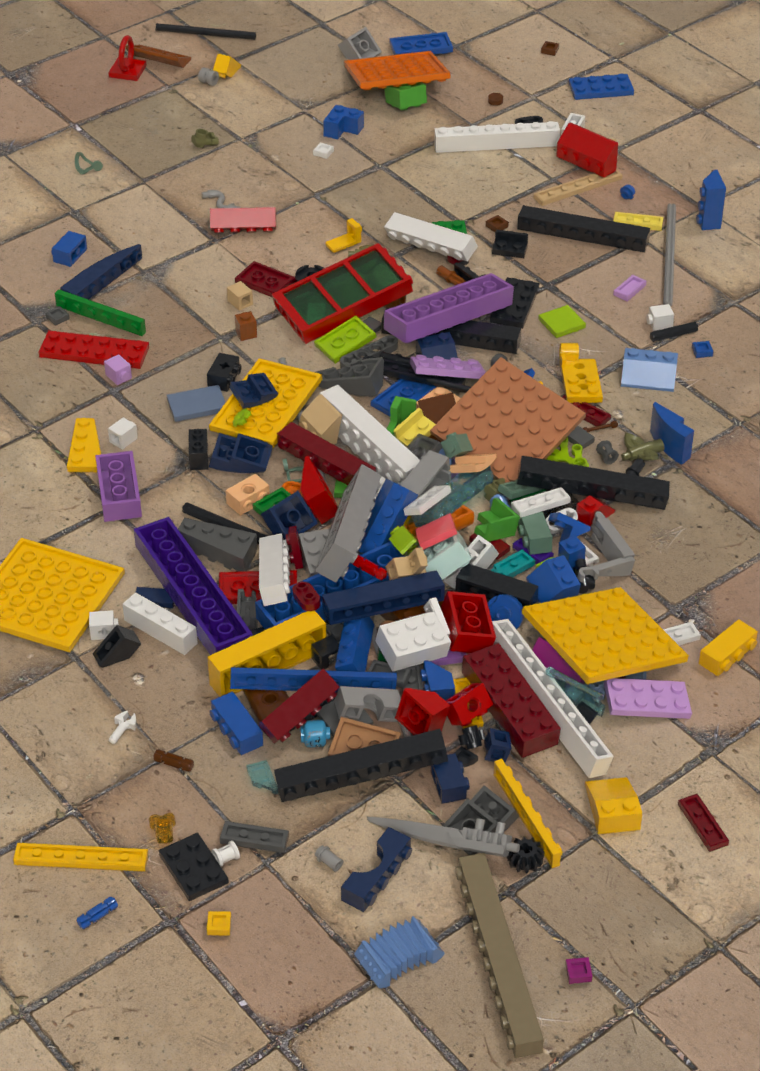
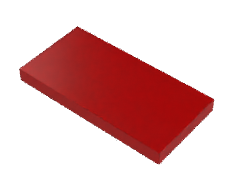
M289 570V586L297 583V570ZM259 571L219 572V588L231 604H237L238 589H244L246 597H251L253 590L256 592V601L262 599L259 590Z

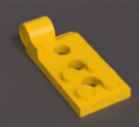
M560 343L559 362L566 400L570 403H602L603 395L596 360L579 359L578 343Z

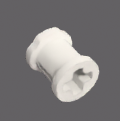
M232 840L228 842V845L211 850L220 866H223V863L232 859H240L239 850Z

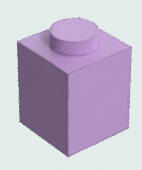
M119 354L104 361L105 375L116 385L132 379L131 365Z

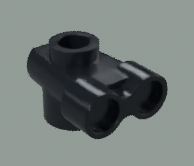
M585 559L575 561L576 566L572 570L576 577L580 568L587 567ZM585 575L583 583L580 582L579 593L584 594L587 593L588 589L595 588L593 576Z

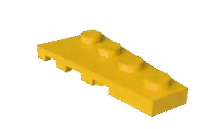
M76 418L67 472H97L95 455H101L95 420L94 418Z

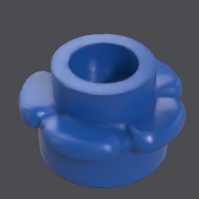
M629 184L621 187V196L624 199H633L635 194L634 187Z

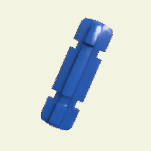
M109 897L103 901V904L99 903L87 911L86 915L82 914L76 919L79 927L86 929L91 925V922L95 923L107 915L109 910L111 912L118 907L115 898Z

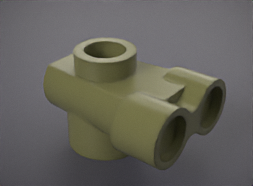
M197 129L195 135L191 137L193 144L199 148H203L205 145L216 146L219 144V139L215 137L214 132H208L205 129Z
M504 478L495 479L491 484L484 487L485 499L490 501L494 495L502 494L497 490L500 484L505 483Z

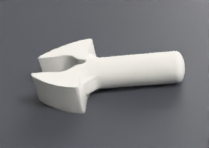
M124 711L114 717L115 724H118V727L109 737L110 743L115 744L126 729L135 731V713L130 720H126L129 717L128 711Z

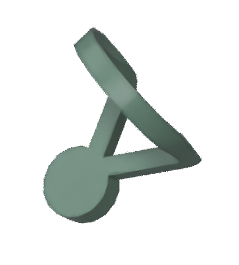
M77 152L75 155V167L80 174H85L92 169L100 171L103 167L99 160L92 162L82 152ZM79 156L91 164V166L85 170L80 168Z
M282 459L288 481L301 483L302 479L291 480L289 472L303 471V467L289 469L287 459Z

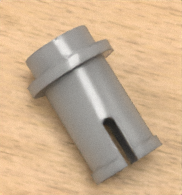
M322 845L315 852L317 861L325 863L333 871L337 872L342 867L344 861L332 853L328 846L324 847Z

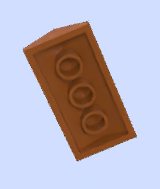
M140 44L134 45V56L181 68H184L191 61L189 56Z

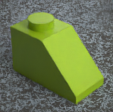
M403 525L395 527L390 532L391 537L389 540L404 556H408L419 545L418 539Z

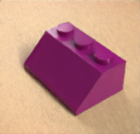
M539 637L532 651L546 669L550 671L552 677L558 680L560 678L566 680L565 684L575 690L577 687L582 688L585 681L545 638Z

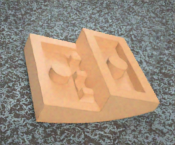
M496 454L456 456L455 464L450 465L449 471L451 473L480 472L494 462Z

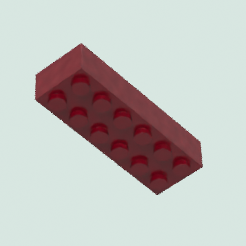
M499 643L463 656L462 674L471 684H484L494 704L488 708V711L502 731L510 733L511 743L521 758L558 745L561 728Z

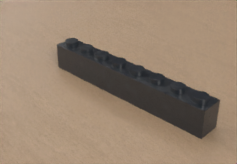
M523 205L518 215V230L645 253L650 238V228L531 206Z
M383 314V317H382V320H381V333H382V334L392 335L391 333H389V332H387L386 330H384V314ZM473 320L441 330L438 333L430 334L436 335L450 332L455 345L517 354L521 342L520 327Z
M521 456L517 484L548 490L562 487L566 493L582 496L590 495L599 499L662 510L666 509L669 499L670 481L528 456Z
M437 729L275 769L274 773L281 802H286L411 770H418L431 765H438L447 762L448 757L441 730Z

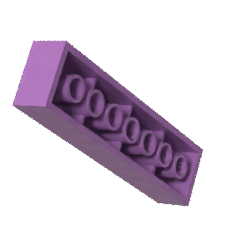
M493 273L472 279L384 310V330L402 342L410 343L416 339L424 338L427 335L438 333L441 330L512 305L514 286Z

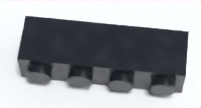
M467 564L456 577L455 592L484 594L487 602L501 594L517 598L522 607L533 605L538 599L537 585L475 565Z

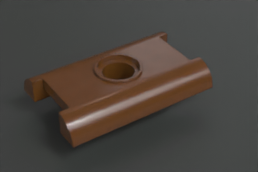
M242 689L259 723L289 698L284 690Z

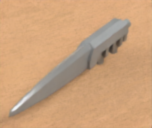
M367 817L369 822L387 829L390 827L406 836L446 847L500 857H507L510 851L518 853L520 850V844L511 843L512 836L504 834L506 823L497 822L495 832L483 831L485 820L476 818L475 829L463 827V830L406 820Z

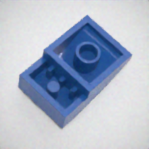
M654 402L650 433L654 440L662 439L665 446L664 452L682 465L691 458L694 430L684 425L683 417Z

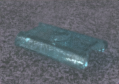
M548 667L545 670L546 675L556 680L575 706L583 701L598 712V716L602 717L606 707L601 702L603 694L552 667Z

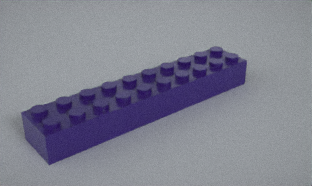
M169 517L134 529L136 548L186 621L196 626L197 637L210 655L253 636Z

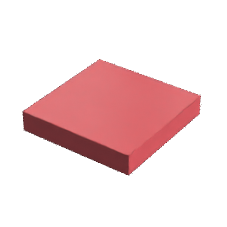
M451 513L415 529L419 545L423 550L457 534Z

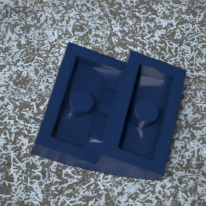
M265 373L248 374L247 380L230 382V389L243 409L261 405L278 396L277 391Z

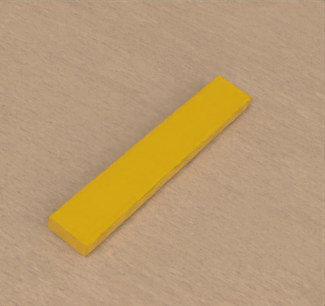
M17 843L13 862L14 865L145 872L148 849Z

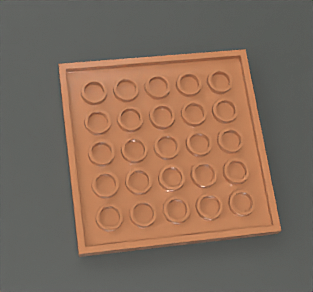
M500 357L430 430V433L441 442L446 440V436L451 433H466L473 451L465 455L496 454L494 462L483 471L495 479L504 478L505 483L517 480L521 456L546 460L586 417V413Z

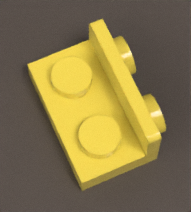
M418 408L401 424H398L393 432L395 437L407 447L418 434L429 437L431 435L430 430L436 424L426 418L422 410Z

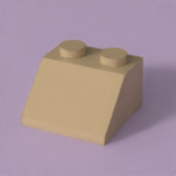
M320 394L301 413L299 426L332 444H337L342 415Z

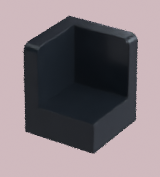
M330 635L311 644V658L321 670L329 668V656L338 652L339 643Z

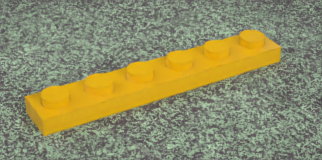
M503 759L494 761V776L535 842L541 843L544 856L551 868L560 866L562 849L553 840L550 829L544 826L540 813L536 812L532 807L531 799L529 796H525L521 783L513 777L510 766H506Z

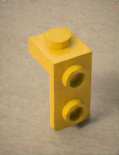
M353 218L348 219L347 234L326 241L325 245L335 253L360 243L361 225Z

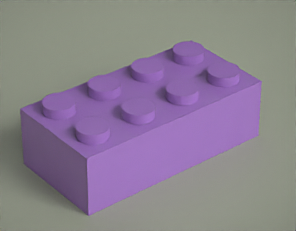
M133 451L95 455L104 522L142 517Z

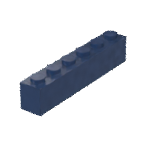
M436 570L323 594L322 608L329 625L425 605L429 599L435 597L438 602L443 601L445 597V584Z

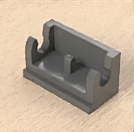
M238 589L237 613L249 630L258 628L255 610L256 592L252 590L251 597H246L244 589Z

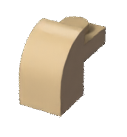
M421 547L415 548L407 557L393 558L385 567L389 580L426 573L425 568L428 566V561Z

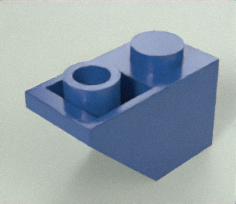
M425 660L424 669H420L422 682L425 681L424 691L436 692L445 701L454 696L455 685L452 673Z

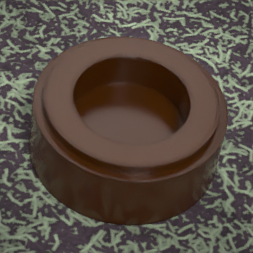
M500 93L489 94L488 103L493 106L501 105L503 103V95Z

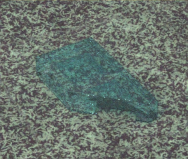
M267 760L246 765L253 786L263 787L271 790L273 794H279Z

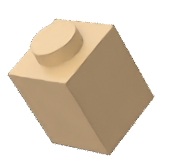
M240 281L227 287V300L240 311L253 305V292Z

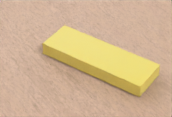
M615 212L613 220L614 222L647 227L650 230L662 231L663 217L633 213Z

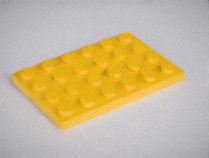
M259 358L248 374L265 373L277 391L278 396L261 405L246 408L251 412V416L246 419L247 423L234 427L233 418L243 408L234 394H232L209 424L210 431L236 438L239 433L264 441L274 448L278 443L277 433L290 422H293L323 379L322 374ZM248 374L245 376V378H244L242 381L247 380Z

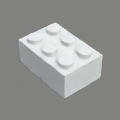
M434 611L380 625L375 640L392 672L422 664L425 660L433 661L447 657L451 645V640Z

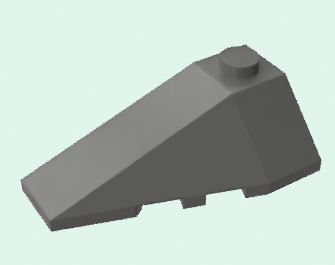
M383 357L361 360V364L353 366L351 363H348L341 369L332 367L316 371L315 373L322 374L323 379L318 387L329 389L339 385L348 394L373 397L378 394L383 386L384 360Z

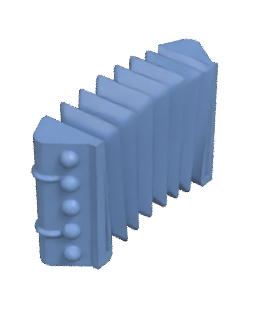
M414 916L411 918V923L405 920L404 925L397 922L396 928L390 925L389 931L382 929V936L376 933V940L370 937L369 943L365 940L362 941L354 953L360 965L363 966L370 979L374 981L378 988L390 986L391 978L397 980V974L401 977L402 971L407 973L408 967L414 970L415 964L419 968L420 962L426 966V960L434 964L445 954L439 943L430 935L428 929Z

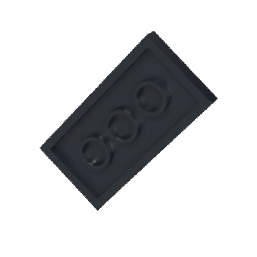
M507 277L506 282L514 286L513 303L503 309L493 311L490 316V323L523 329L538 293L540 283Z

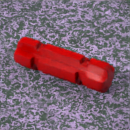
M360 555L357 556L353 563L357 568L361 567V570L375 576L379 580H384L387 577V570L382 567L379 568L378 565L367 559L364 560V557Z

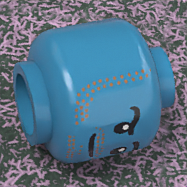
M307 720L304 726H301V743H305V746L308 748L324 747L326 740L330 739V727H326L323 720Z

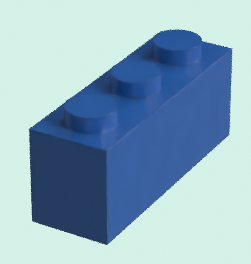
M233 691L211 701L212 710H210V716L214 722H218L222 734L228 736L233 749H237L243 755L263 746L262 730Z

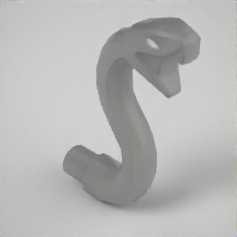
M207 190L201 193L203 199L219 198L216 202L217 208H240L234 205V203L223 205L225 195L218 190Z

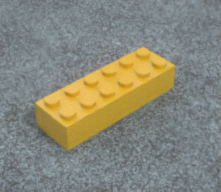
M315 610L303 612L296 617L208 656L210 686L219 697L232 691L236 694L242 691V689H230L231 667L289 669L311 659V644L326 638V623Z

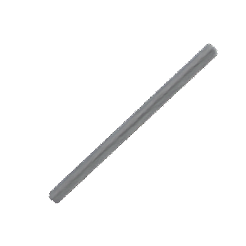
M675 204L667 205L663 305L669 304L670 307L673 303Z

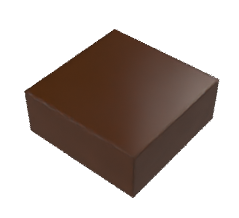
M545 41L541 48V53L555 56L559 50V43Z
M499 215L486 220V227L493 232L504 230L509 226V222Z

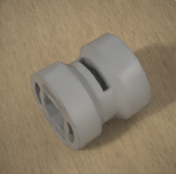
M203 67L199 72L198 79L200 82H207L209 85L215 86L219 80V73Z

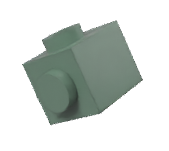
M451 433L446 436V440L441 442L443 450L449 459H454L456 456H462L473 451L466 433Z

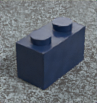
M456 753L447 755V762L431 765L430 772L441 804L466 799L467 790L470 789L468 778L463 776L464 768L462 761H458Z

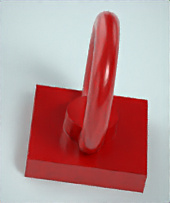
M126 35L121 40L118 58L109 71L110 78L138 81L146 68V60L133 59L134 42L131 36ZM128 43V57L124 58L126 44Z

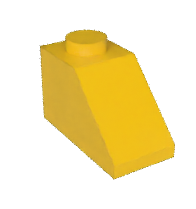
M217 54L213 70L219 73L220 78H232L241 68V64L231 56Z

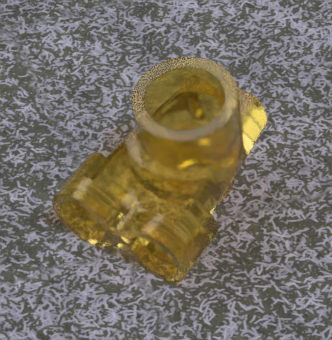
M166 813L163 816L151 815L149 817V825L155 832L157 842L159 844L172 842L173 827L176 825L174 814Z

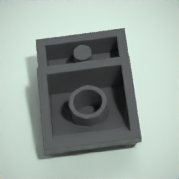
M484 785L471 800L467 798L443 826L463 830V827L475 829L476 818L485 820L483 831L495 832L497 822L506 823L505 832L519 815L513 807ZM463 850V851L466 852L468 855H475V854L478 853V852Z

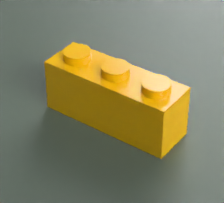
M738 619L701 649L699 665L716 676H719L724 671L727 672L733 663L740 661L745 653L749 650L752 651L756 647L758 631Z

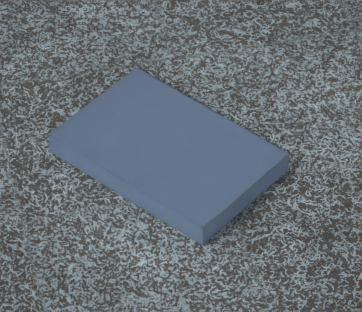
M219 385L167 395V401L175 422L217 414L225 404Z

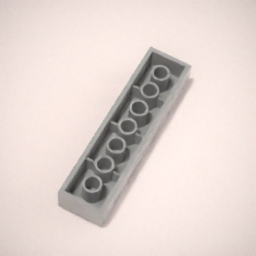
M361 464L343 492L315 570L335 583L340 576L343 578L349 569L347 566L349 563L353 564L358 556L357 552L361 547V540L368 526L367 521L372 514L371 510L375 505L374 501L381 487L379 482L381 475Z

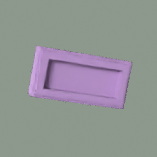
M631 275L614 290L613 295L628 302L646 286L647 281Z

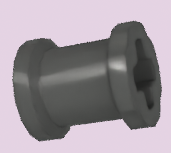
M601 441L597 445L596 451L602 455L604 463L612 464L618 459L619 454L616 450H613L610 441Z

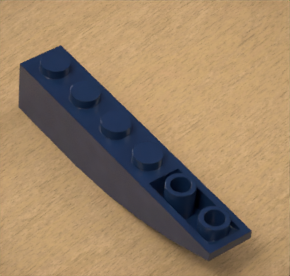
M137 244L123 249L94 263L60 287V290L89 300L142 259L141 245Z

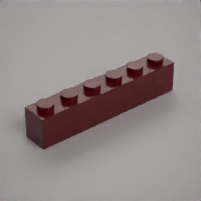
M290 422L277 433L278 447L303 461L306 456H309L317 469L346 485L349 484L361 464L376 472V467L293 422Z

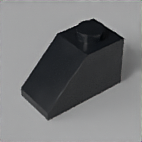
M116 625L93 652V656L98 665L104 668L129 659L139 648L141 642L133 630Z

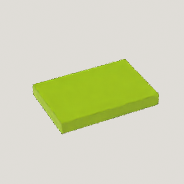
M355 315L314 341V344L336 364L340 361L341 357L361 348L377 338L371 328Z

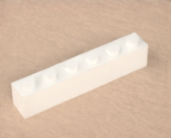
M396 212L393 213L384 226L388 237L393 240L397 239L405 244L410 243L418 248H426L431 252L435 251L444 256L454 257L457 260L468 262L478 247L474 237Z
M282 533L259 538V590L264 606L288 601L287 594L290 593L289 545H287L286 539H283Z

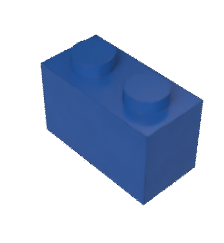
M68 231L52 247L53 262L71 267L87 250L86 235Z

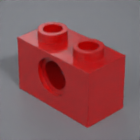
M472 683L446 700L450 705L447 716L452 726L461 725V727H465L473 722L472 719L476 716L479 717L488 712L487 709L494 704L484 684Z

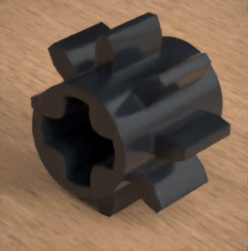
M477 725L462 729L463 735L458 736L460 745H466L467 750L482 746L481 740L486 739L484 730H478Z

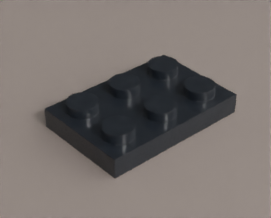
M198 832L159 850L160 858L188 901H192L229 883L227 875Z

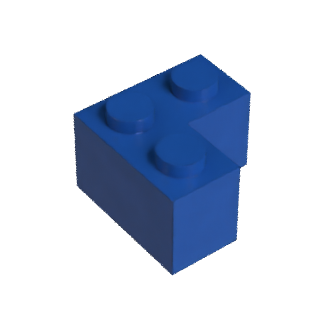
M335 105L323 120L324 137L338 140L343 132L358 135L364 128V111Z

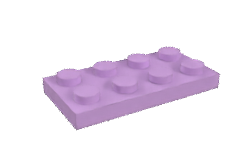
M424 355L411 356L410 364L415 374L480 379L486 373L480 362L474 359L461 361L459 358H451L447 360L440 356L427 358Z
M620 678L604 681L610 715L690 719L692 715L685 682Z

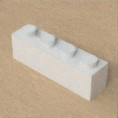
M134 593L122 604L124 621L183 655H186L198 644L196 626L145 597Z

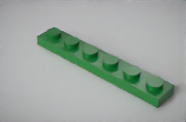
M59 289L55 292L57 307L60 306L65 310L140 336L146 333L145 319Z

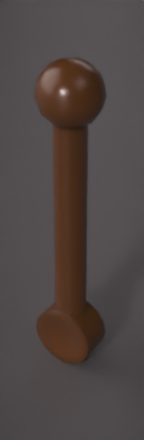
M614 420L610 424L591 428L584 427L583 429L590 432L608 427L616 428L618 423Z

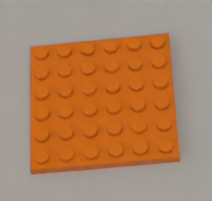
M431 51L344 60V67L363 90H371L373 87L383 89L390 85H393V87H399L402 84L415 85L417 84L416 82L431 83L433 80L443 82L451 78L450 71Z

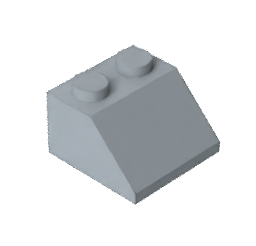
M367 27L348 37L338 45L345 58L349 60L371 58L382 52Z

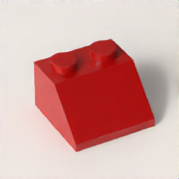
M405 688L395 719L413 735L440 729L442 732L450 705L436 692Z

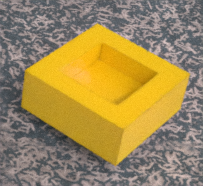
M208 911L207 935L230 936L231 912Z

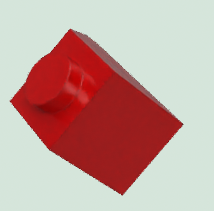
M589 495L577 503V521L591 527L597 511L607 518L615 513V509L602 500Z

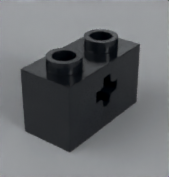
M219 353L207 373L208 387L219 385L221 391L228 392L230 382H235L237 374L241 373L242 365L239 363V356Z
M189 429L190 470H209L207 429Z

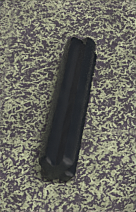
M690 322L650 332V339L652 342L697 332L698 324Z

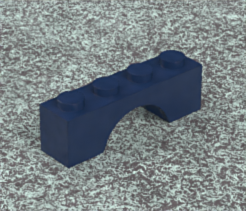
M388 827L377 841V856L382 862L371 871L352 872L341 886V901L362 912L369 905L372 906L376 901L378 893L387 887L391 876L398 873L401 863L410 857L412 853L411 838Z

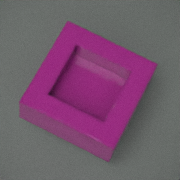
M589 957L566 959L565 966L569 984L592 982L593 976Z

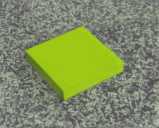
M569 305L539 314L538 320L556 338L586 328V323Z

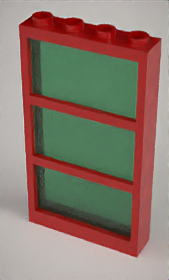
M377 243L273 293L272 298L276 309L301 340L307 344L327 334L355 315L360 318L413 292V280L410 275L405 273L403 267L397 264L395 258L389 255L387 249Z

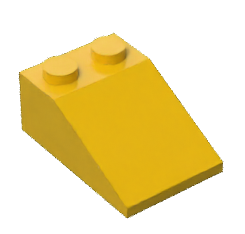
M627 777L585 781L597 834L641 829V806L638 796Z

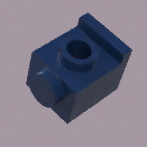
M489 728L486 739H484L486 752L484 758L492 762L503 759L506 762L512 749L510 733Z

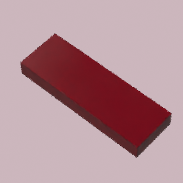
M587 402L571 403L585 412L586 417L583 420L594 426L605 425L611 419V414Z
M698 793L678 800V806L709 852L729 845V839Z

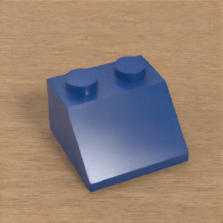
M565 555L544 561L526 577L528 583L538 586L537 601L539 603L579 595L581 584Z

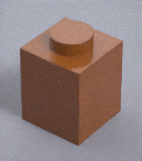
M251 311L235 315V330L240 341L257 338V322Z

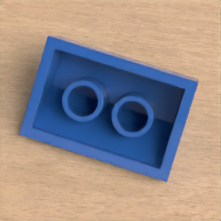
M717 169L703 180L699 191L701 199L698 201L699 214L696 215V222L702 230L721 229L726 186Z

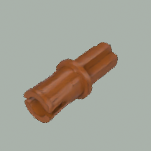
M443 265L437 268L438 272L436 274L444 278L447 283L458 285L466 282L463 278L456 275L455 271H450Z

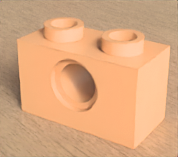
M254 474L226 490V504L241 516L253 509V503L270 494L269 484Z

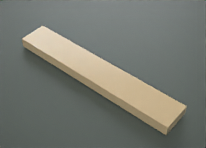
M617 169L616 172L606 177L593 173L534 193V199L541 206L621 180L623 175Z

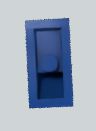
M560 512L550 513L548 521L554 523L555 527L563 529L560 541L575 535L577 537L591 529L590 526Z

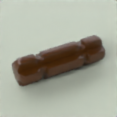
M157 749L153 756L156 762H164V764L178 769L182 767V770L190 772L194 767L192 759H183L184 757L170 752L166 754L165 751Z

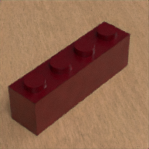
M323 668L262 720L258 726L274 744L279 740L283 743L291 736L289 731L292 728L296 727L298 730L307 722L305 719L307 715L311 714L314 716L322 709L321 703L325 700L329 703L337 696L335 691L339 688V685Z

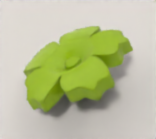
M246 408L238 412L233 418V426L237 427V425L240 426L247 423L246 419L251 416V412Z

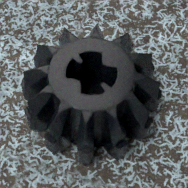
M523 836L522 840L515 838L514 843L520 844V850L518 853L509 852L507 861H509L510 867L516 868L517 872L524 870L526 874L529 870L536 872L537 867H541L543 864L544 851L541 848V843L535 842L533 837L529 840L525 836Z

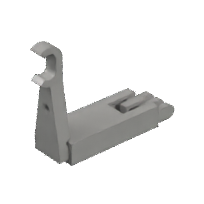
M597 511L591 525V529L594 532L591 538L608 562L580 568L577 578L582 583L585 575H591L595 580L598 579V576H628L631 574L635 563L634 552L610 520Z

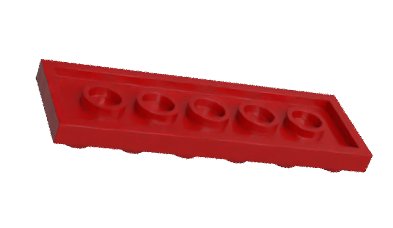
M48 330L38 353L41 358L104 365V361L119 354L131 365V368L141 369L149 350V342Z

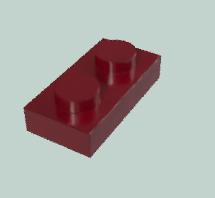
M297 526L289 527V534H286L287 545H291L292 552H289L290 562L295 564V569H302L304 562Z

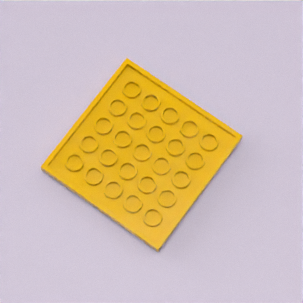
M20 538L0 565V631L70 653L89 626V612H96L101 609L124 576L125 570L116 565Z
M621 587L524 606L522 609V614L586 684L687 662L689 657Z

